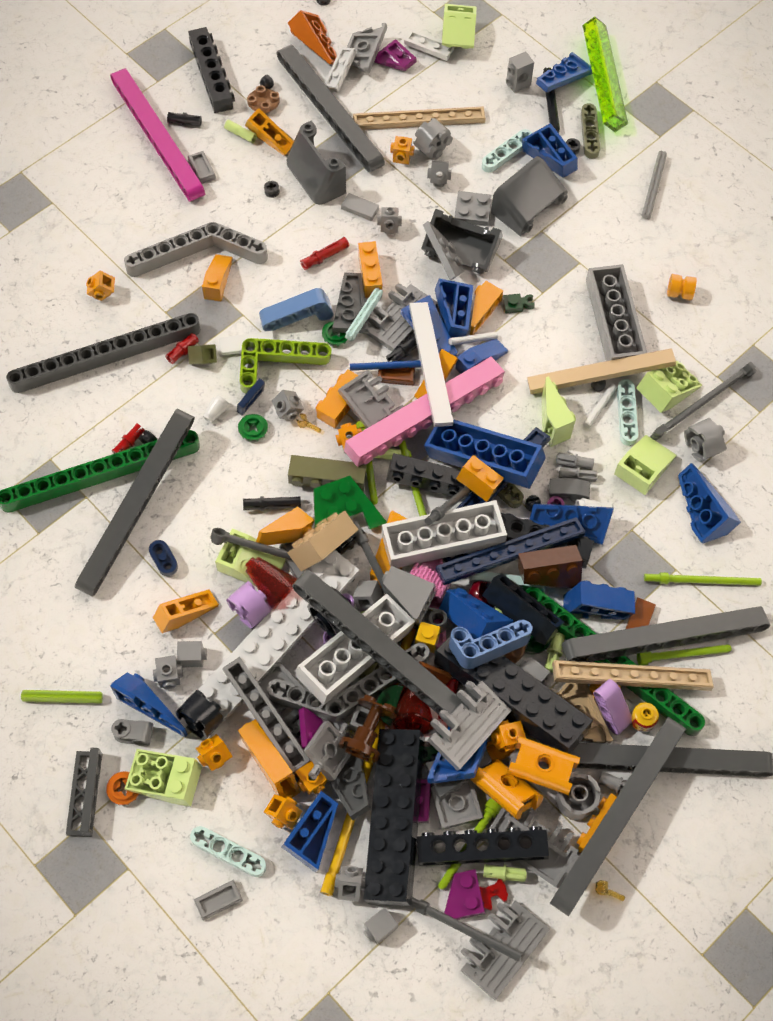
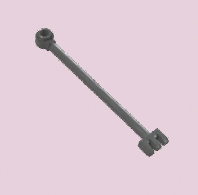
M752 362L746 364L737 373L666 424L658 427L650 438L657 441L667 431L744 376L749 378L757 371L755 369L756 366Z
M222 528L212 529L210 538L211 542L215 545L229 542L292 560L287 553L289 551L230 535L229 532Z

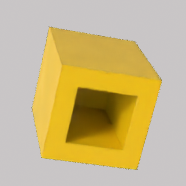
M420 622L415 644L424 643L428 646L429 652L435 653L440 636V627Z

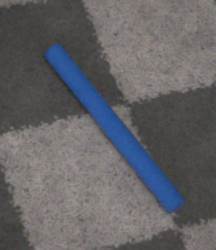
M420 360L351 363L350 371L421 368L422 366Z

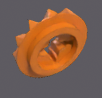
M127 771L114 774L109 779L106 787L109 799L119 806L129 805L138 796V793L127 791L126 796L122 791L118 792L121 789V781L125 785L127 783L130 773Z

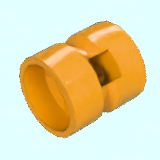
M671 274L667 296L675 298L681 295L682 299L693 300L697 278L686 276L683 279L680 275Z

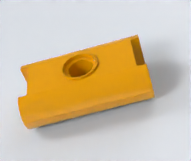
M519 736L515 747L519 749L515 763H510L507 774L569 795L572 783L568 781L572 768H577L580 757ZM545 762L549 768L542 769L538 763Z
M493 758L492 764L483 769L478 767L475 778H470V780L517 820L521 819L522 813L531 807L536 810L543 801V795L525 780L507 774L509 767L498 758Z

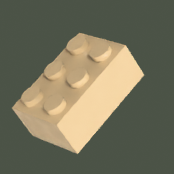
M346 511L340 514L335 512L327 520L326 518L316 524L317 527L306 532L303 538L298 539L292 544L293 548L287 553L301 572L322 561L359 530Z

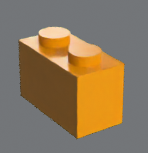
M473 455L462 467L456 479L487 502L497 491L504 477Z

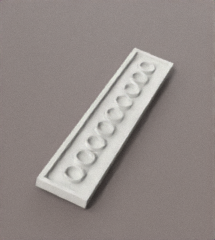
M336 550L309 568L326 584L337 589L340 593L360 573L356 566ZM293 587L198 689L206 696L208 701H215L220 705L222 709L219 712L224 716V721L241 705L243 700L222 668L240 657L257 683L260 684L268 672L316 622L307 608L309 603L299 596Z

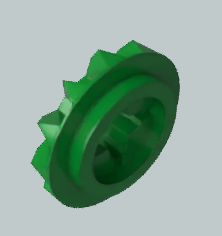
M334 320L326 323L322 329L324 341L328 342L330 346L332 344L337 346L342 343L345 344L348 340L345 338L346 333H339V336H333L332 327Z
M249 414L240 420L238 431L243 439L258 441L260 438L265 437L266 432H268V424L264 417L258 414ZM249 426H252V427H255V426H256L257 431H255V430L250 431V427H249Z

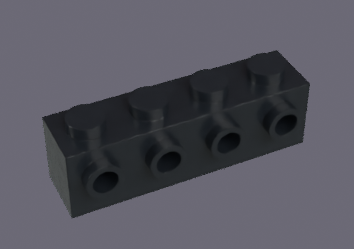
M393 453L388 468L387 481L452 497L465 487L456 479L461 471L460 469Z
M503 573L492 579L482 595L490 605L496 606L502 611V614L514 622L518 620L529 621L532 625L531 635L535 641L546 645L554 638L564 621Z

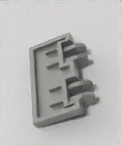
M398 283L395 286L398 293L392 290L388 293L389 298L394 302L385 311L377 306L374 308L373 312L382 321L372 314L367 319L372 325L368 327L366 334L392 352L414 332L413 328L400 314L401 309L410 305V303L428 296L411 284L406 288ZM432 299L437 308L438 302Z
M366 370L338 389L339 394L366 429L404 407L400 405L390 412V409L395 404L386 393L389 390V386H382L375 392L372 387L379 384L383 379L381 376H378L368 383V380L373 376L369 370Z
M471 681L465 684V687L476 698V701L465 691H458L457 696L468 709L461 703L451 714L444 709L439 712V716L450 727V730L437 719L431 721L432 727L442 738L435 732L427 741L457 771L463 767L512 711L483 681L477 685Z
M502 808L489 829H499V832H508V828H520V831L529 830L528 825L538 809H531L527 819L522 824ZM534 821V823L531 826H540L542 827V830L547 829L536 821ZM558 824L548 840L549 860L518 861L554 887L558 885L579 851L571 845L567 853L563 852L574 835L572 832L566 835L560 848L552 844L562 831L563 826ZM525 838L519 844L522 848L527 849L531 847L532 842ZM501 840L498 843V847L506 850L510 847V842L508 840Z
M516 900L509 908L500 902L497 904L498 910L506 915L511 922L509 925H506L497 915L490 913L488 918L503 933L494 927L488 936L523 953L520 962L487 945L484 946L483 943L473 938L469 942L485 955L480 961L466 948L460 951L476 966L474 969L466 962L460 971L494 1000L498 998L550 930Z

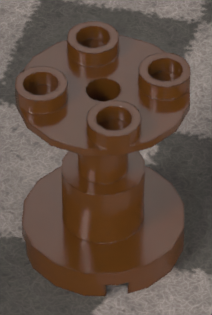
M364 695V698L358 699V703L370 711L363 726L357 727L353 738L341 737L338 746L341 749L345 746V752L367 762L371 758L372 763H377L380 753L372 747L377 737V733L374 731L381 716L389 719L397 717L394 712L396 708L387 703H384V705L377 703L374 697Z

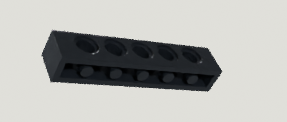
M207 27L188 31L189 42L214 114L232 110L235 97L233 91L230 92L229 80L225 79V69L221 68L222 61L220 56H217L216 44L213 45L212 33L208 32Z
M501 513L507 533L506 541L550 526L534 523L530 519H520L510 513ZM512 529H518L520 532H513ZM583 536L552 548L576 545L583 560L582 568L586 569L594 540Z
M540 826L529 827L527 831H520V828H508V832H499V829H487L486 833H477V830L464 831L465 834L445 831L443 835L425 832L422 833V836H417L419 866L549 860L547 829L542 830ZM526 838L532 842L530 848L525 849L520 846V841ZM501 840H508L510 847L502 850L498 847V843ZM486 841L489 846L486 850L480 851L476 847L478 842ZM464 842L467 844V848L463 852H458L455 850L456 844ZM443 843L445 850L442 853H436L434 851L436 844Z

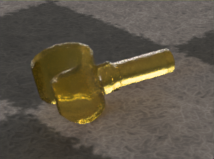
M303 413L300 414V418L303 421L296 419L300 428L308 427L318 433L322 430L311 424Z
M599 880L596 882L595 891L597 894L609 895L624 901L625 896L608 889L607 881Z

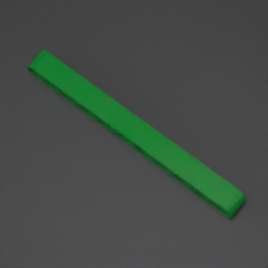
M189 430L173 460L198 452L200 442L195 431ZM157 440L0 490V507L4 512H14L138 472L147 460Z
M530 587L526 590L529 595L536 598L547 609H550L553 614L562 621L567 622L568 625H562L557 632L565 635V640L577 638L575 633H581L583 636L596 634L538 588ZM626 656L613 658L616 663H610L607 659L593 661L594 663L637 665ZM625 686L643 701L654 705L658 712L666 719L670 717L686 727L684 733L687 735L696 736L705 725L704 717L668 688L648 687V689H644L642 687ZM657 695L662 696L665 701H664V702L659 701V700L656 698V696H657ZM673 708L679 709L681 711V715L676 714L673 711ZM690 721L696 722L698 728L692 727Z

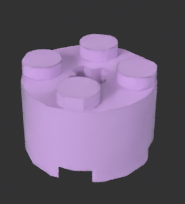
M249 581L244 583L226 600L233 612L236 611L241 617L239 620L250 629L257 626L272 610V607L265 602L267 599L265 594L261 590L256 591Z

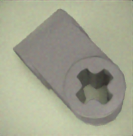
M118 719L112 724L111 731L115 740L120 743L149 746L154 724L148 721ZM122 728H125L126 731H123L122 734H119L118 731H121Z

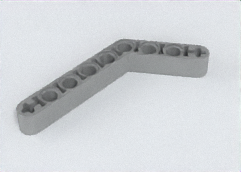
M209 222L130 253L124 258L127 274L131 277H137L213 246L256 264L265 263L268 255L267 246L264 242L219 223Z
M417 643L406 650L417 662L428 663L429 648L426 644ZM381 666L333 697L325 705L321 703L319 707H312L310 705L311 702L318 699L307 688L280 679L270 681L267 690L269 698L275 703L298 710L306 707L320 718L339 722L355 712L357 705L361 706L358 700L356 702H349L347 700L349 696H356L360 699L364 698V695H369L376 698L384 689L396 685L400 681L392 674H390L392 676L391 679L384 680L381 676L390 673ZM366 685H373L375 689L367 691L364 687ZM280 688L281 691H278L276 694H274V691H277V689ZM294 694L302 696L298 701L292 700L291 697ZM339 707L341 711L333 714L330 712V709Z

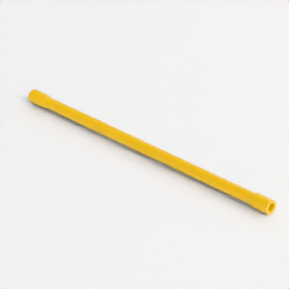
M412 628V631L402 639L400 647L406 651L411 647L417 629ZM381 718L374 731L377 733V737L372 747L376 750L378 749L379 729H385L386 723ZM369 758L368 762L363 761L366 784L373 767L371 758ZM348 812L346 813L336 848L320 893L327 896H333L336 874L339 873L355 820L351 819Z

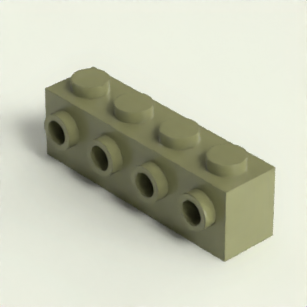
M291 455L288 483L294 486L305 485L316 488L350 475L364 492L367 464L357 467L354 462Z

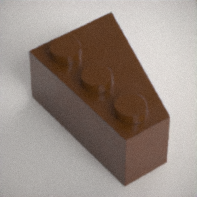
M576 545L518 553V569L524 584L572 589L581 582L583 560Z

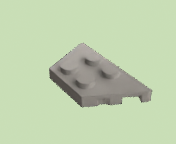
M381 23L382 27L374 30L372 27H369L363 31L352 33L347 48H355L357 53L351 65L370 73L388 28L386 23Z
M429 221L424 223L423 227L449 279L453 280L464 272L462 260L456 256L454 252L456 249L451 242H448Z

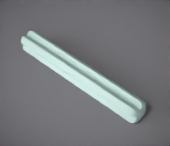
M379 288L373 290L347 330L346 339L353 341L381 299L382 290Z

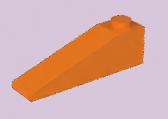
M300 10L288 22L291 33L327 63L333 65L337 55L330 46L331 39L326 37V27L318 15Z

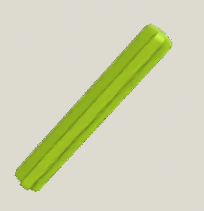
M22 690L21 700L23 702L101 704L103 694L100 691Z

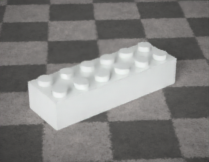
M497 500L448 510L442 519L433 522L431 525L425 523V519L429 515L382 524L381 533L390 568L391 566L400 568L413 565L415 562L423 563L483 550L506 542L507 537Z
M388 594L384 595L362 613L396 644L412 631L415 623ZM340 631L298 665L296 677L325 705L376 661Z

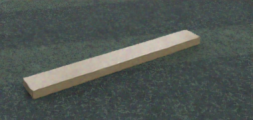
M484 106L353 114V120L361 130L420 127L423 122L429 123L431 118L437 119L443 125L485 123L486 120Z
M672 348L530 376L527 377L530 394L543 392L545 379L548 376L556 384L557 389L676 366V359Z
M554 660L552 663L554 682L602 685L608 679H611L618 686L712 691L714 688L711 671L708 669Z

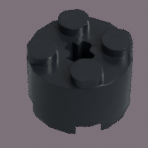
M199 690L192 693L176 711L177 718L179 720L183 718L188 725L186 728L201 739L203 736L207 739L222 723L224 718L219 712L222 709L220 705L215 701H208L206 696Z

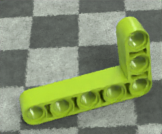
M247 338L242 343L240 389L246 394L257 382L258 361L326 365L331 359V347L327 343ZM248 347L254 348L253 351H247L246 349ZM267 348H269V349H272L273 351L268 353V352H265L264 350L267 349ZM283 350H290L291 353L285 354V353H283L282 351H283ZM307 351L309 354L303 355L301 352ZM320 352H325V353H327V355H326V356H321V355H319V353H320ZM252 364L253 367L246 368L245 365ZM245 381H251L252 384H251V385H245L244 382H245Z

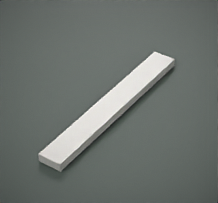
M428 302L410 303L409 309L434 427L453 426L452 412Z

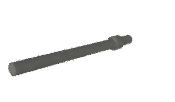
M465 486L441 507H436L432 510L431 514L425 519V523L431 525L433 522L442 519L445 513L468 495L471 490Z
M354 521V524L359 529L355 532V540L358 546L362 547L386 595L388 593L382 582L384 573L368 543L367 535L363 534L358 522Z
M412 897V907L416 909V912L422 915L427 914L520 962L523 953L431 907L430 903L422 899L419 901Z

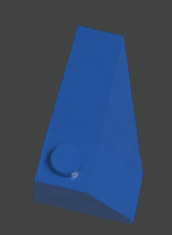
M690 463L678 475L682 493L686 497L688 505L686 509L690 513L692 520L690 523L691 528L701 543L726 536L741 523L732 508L693 463Z
M127 672L112 682L110 687L116 699L186 738L188 734L184 726L144 682L145 679L136 673L132 675Z

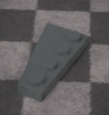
M344 272L332 332L346 333L364 306L362 273ZM367 320L359 333H367Z

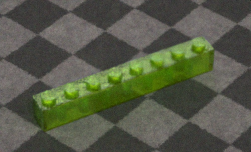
M594 16L583 24L582 27L603 124L613 132H617L628 124L607 26Z

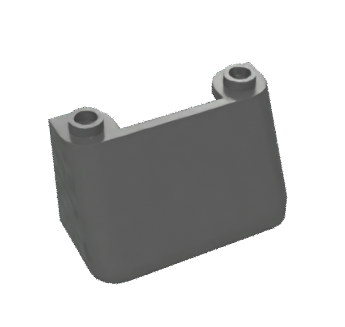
M311 120L301 125L286 161L288 168L315 204L322 205L346 194V166L338 158L324 160L314 146V136L317 133V128Z
M536 156L496 189L493 195L491 213L519 236H522L524 233L531 231L534 218L553 202L557 205L563 204L568 198V191L541 157Z
M435 209L430 223L448 242L454 245L456 249L454 252L462 260L463 265L474 268L473 271L479 274L488 272L502 240V231L494 227L489 231V227L483 228L453 218L452 215L448 217V215L443 214L444 211ZM426 233L421 249L425 252L424 255L428 257H438Z

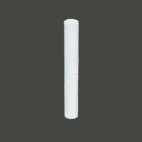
M492 332L449 338V344L457 345L494 340L498 338V333Z
M610 384L584 422L586 428L591 427L616 390L617 386L615 384Z

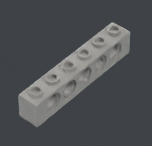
M238 657L223 667V672L294 774L296 770L310 761L303 752V749L242 659Z

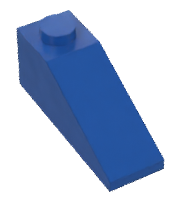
M497 338L473 346L457 356L458 360L455 369L462 374L489 357H492L495 361L508 353V350Z

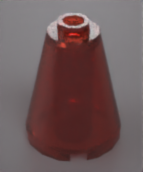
M252 557L245 565L247 567L245 572L257 589L265 594L267 597L266 602L272 609H275L292 591V585L298 579L260 557L256 559Z
M402 684L404 687L395 711L397 717L393 719L394 729L421 730L423 735L430 733L433 730L431 725L433 716L430 707Z

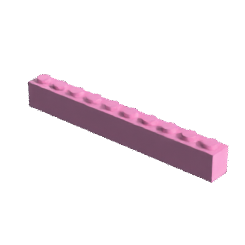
M492 357L487 358L445 383L451 412H456L465 403H471L475 397L486 394L489 389L498 387L503 382L505 371ZM425 394L346 440L344 452L357 467L363 464L366 465L374 457L385 454L389 448L400 445L406 438H412L418 431L430 427L433 419L428 395Z

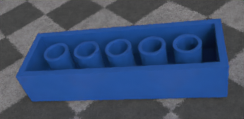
M454 419L453 426L434 427L424 444L429 458L462 468L474 455L504 477L503 481L528 489L531 488L546 459L542 445Z

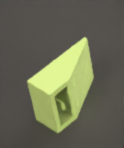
M445 4L442 29L443 46L462 47L463 49L474 48L475 6Z
M676 361V366L647 372L636 388L662 413L698 390L702 384L685 369L682 363Z
M548 376L545 379L542 392V431L550 436L551 440L548 443L552 447L571 438L576 417L572 411H569L565 398L560 396L556 384Z
M645 435L620 460L614 474L646 495L677 455Z
M232 529L230 535L254 542L257 540L235 529ZM227 542L224 543L215 563L217 571L244 582L249 581L252 585L271 592L285 564V558Z
M137 749L125 790L169 803L191 807L202 765L195 758Z

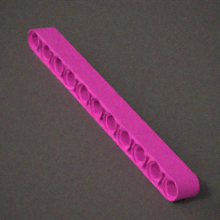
M124 68L111 73L110 77L115 88L187 200L191 202L205 196V190L200 180L128 70Z

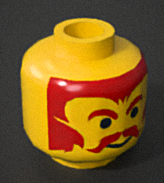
M639 703L631 713L632 726L641 732L652 730L659 720L658 710L651 703Z

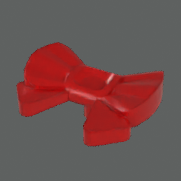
M498 879L494 885L486 888L480 887L485 909L492 910L491 897L497 895L504 903L507 901V889L501 879Z

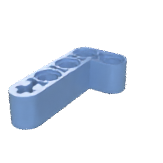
M321 288L309 290L266 307L259 312L264 331H274L312 315H316L322 321L329 320L334 315L330 300Z
M518 620L477 639H473L467 629L455 627L451 631L449 648L463 668L473 669L527 645L531 637L532 625L529 621Z

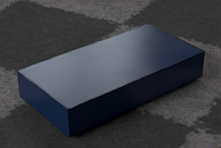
M260 378L237 404V413L240 415L245 414L264 391L265 381Z

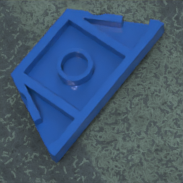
M487 739L458 771L438 752L427 777V782L432 784L475 778L487 747Z

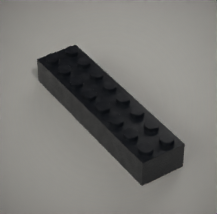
M450 637L436 650L434 664L450 673L453 678L464 686L468 681L473 682L475 685L483 681L512 710L506 717L512 722L521 721L523 730L542 744L570 754L588 734L593 722L592 719L504 655L473 669H465L459 664L449 648Z
M379 729L377 751L380 753V756L376 763L363 897V900L370 905L412 907L425 736L421 730Z

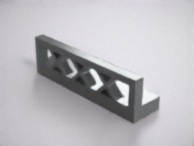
M91 747L90 751H76L66 836L92 837L102 762V752L99 748ZM81 757H89L88 768L85 770L80 766ZM86 775V787L81 791L78 787V781ZM83 796V809L79 812L75 808V802ZM81 817L80 831L72 830L73 822Z

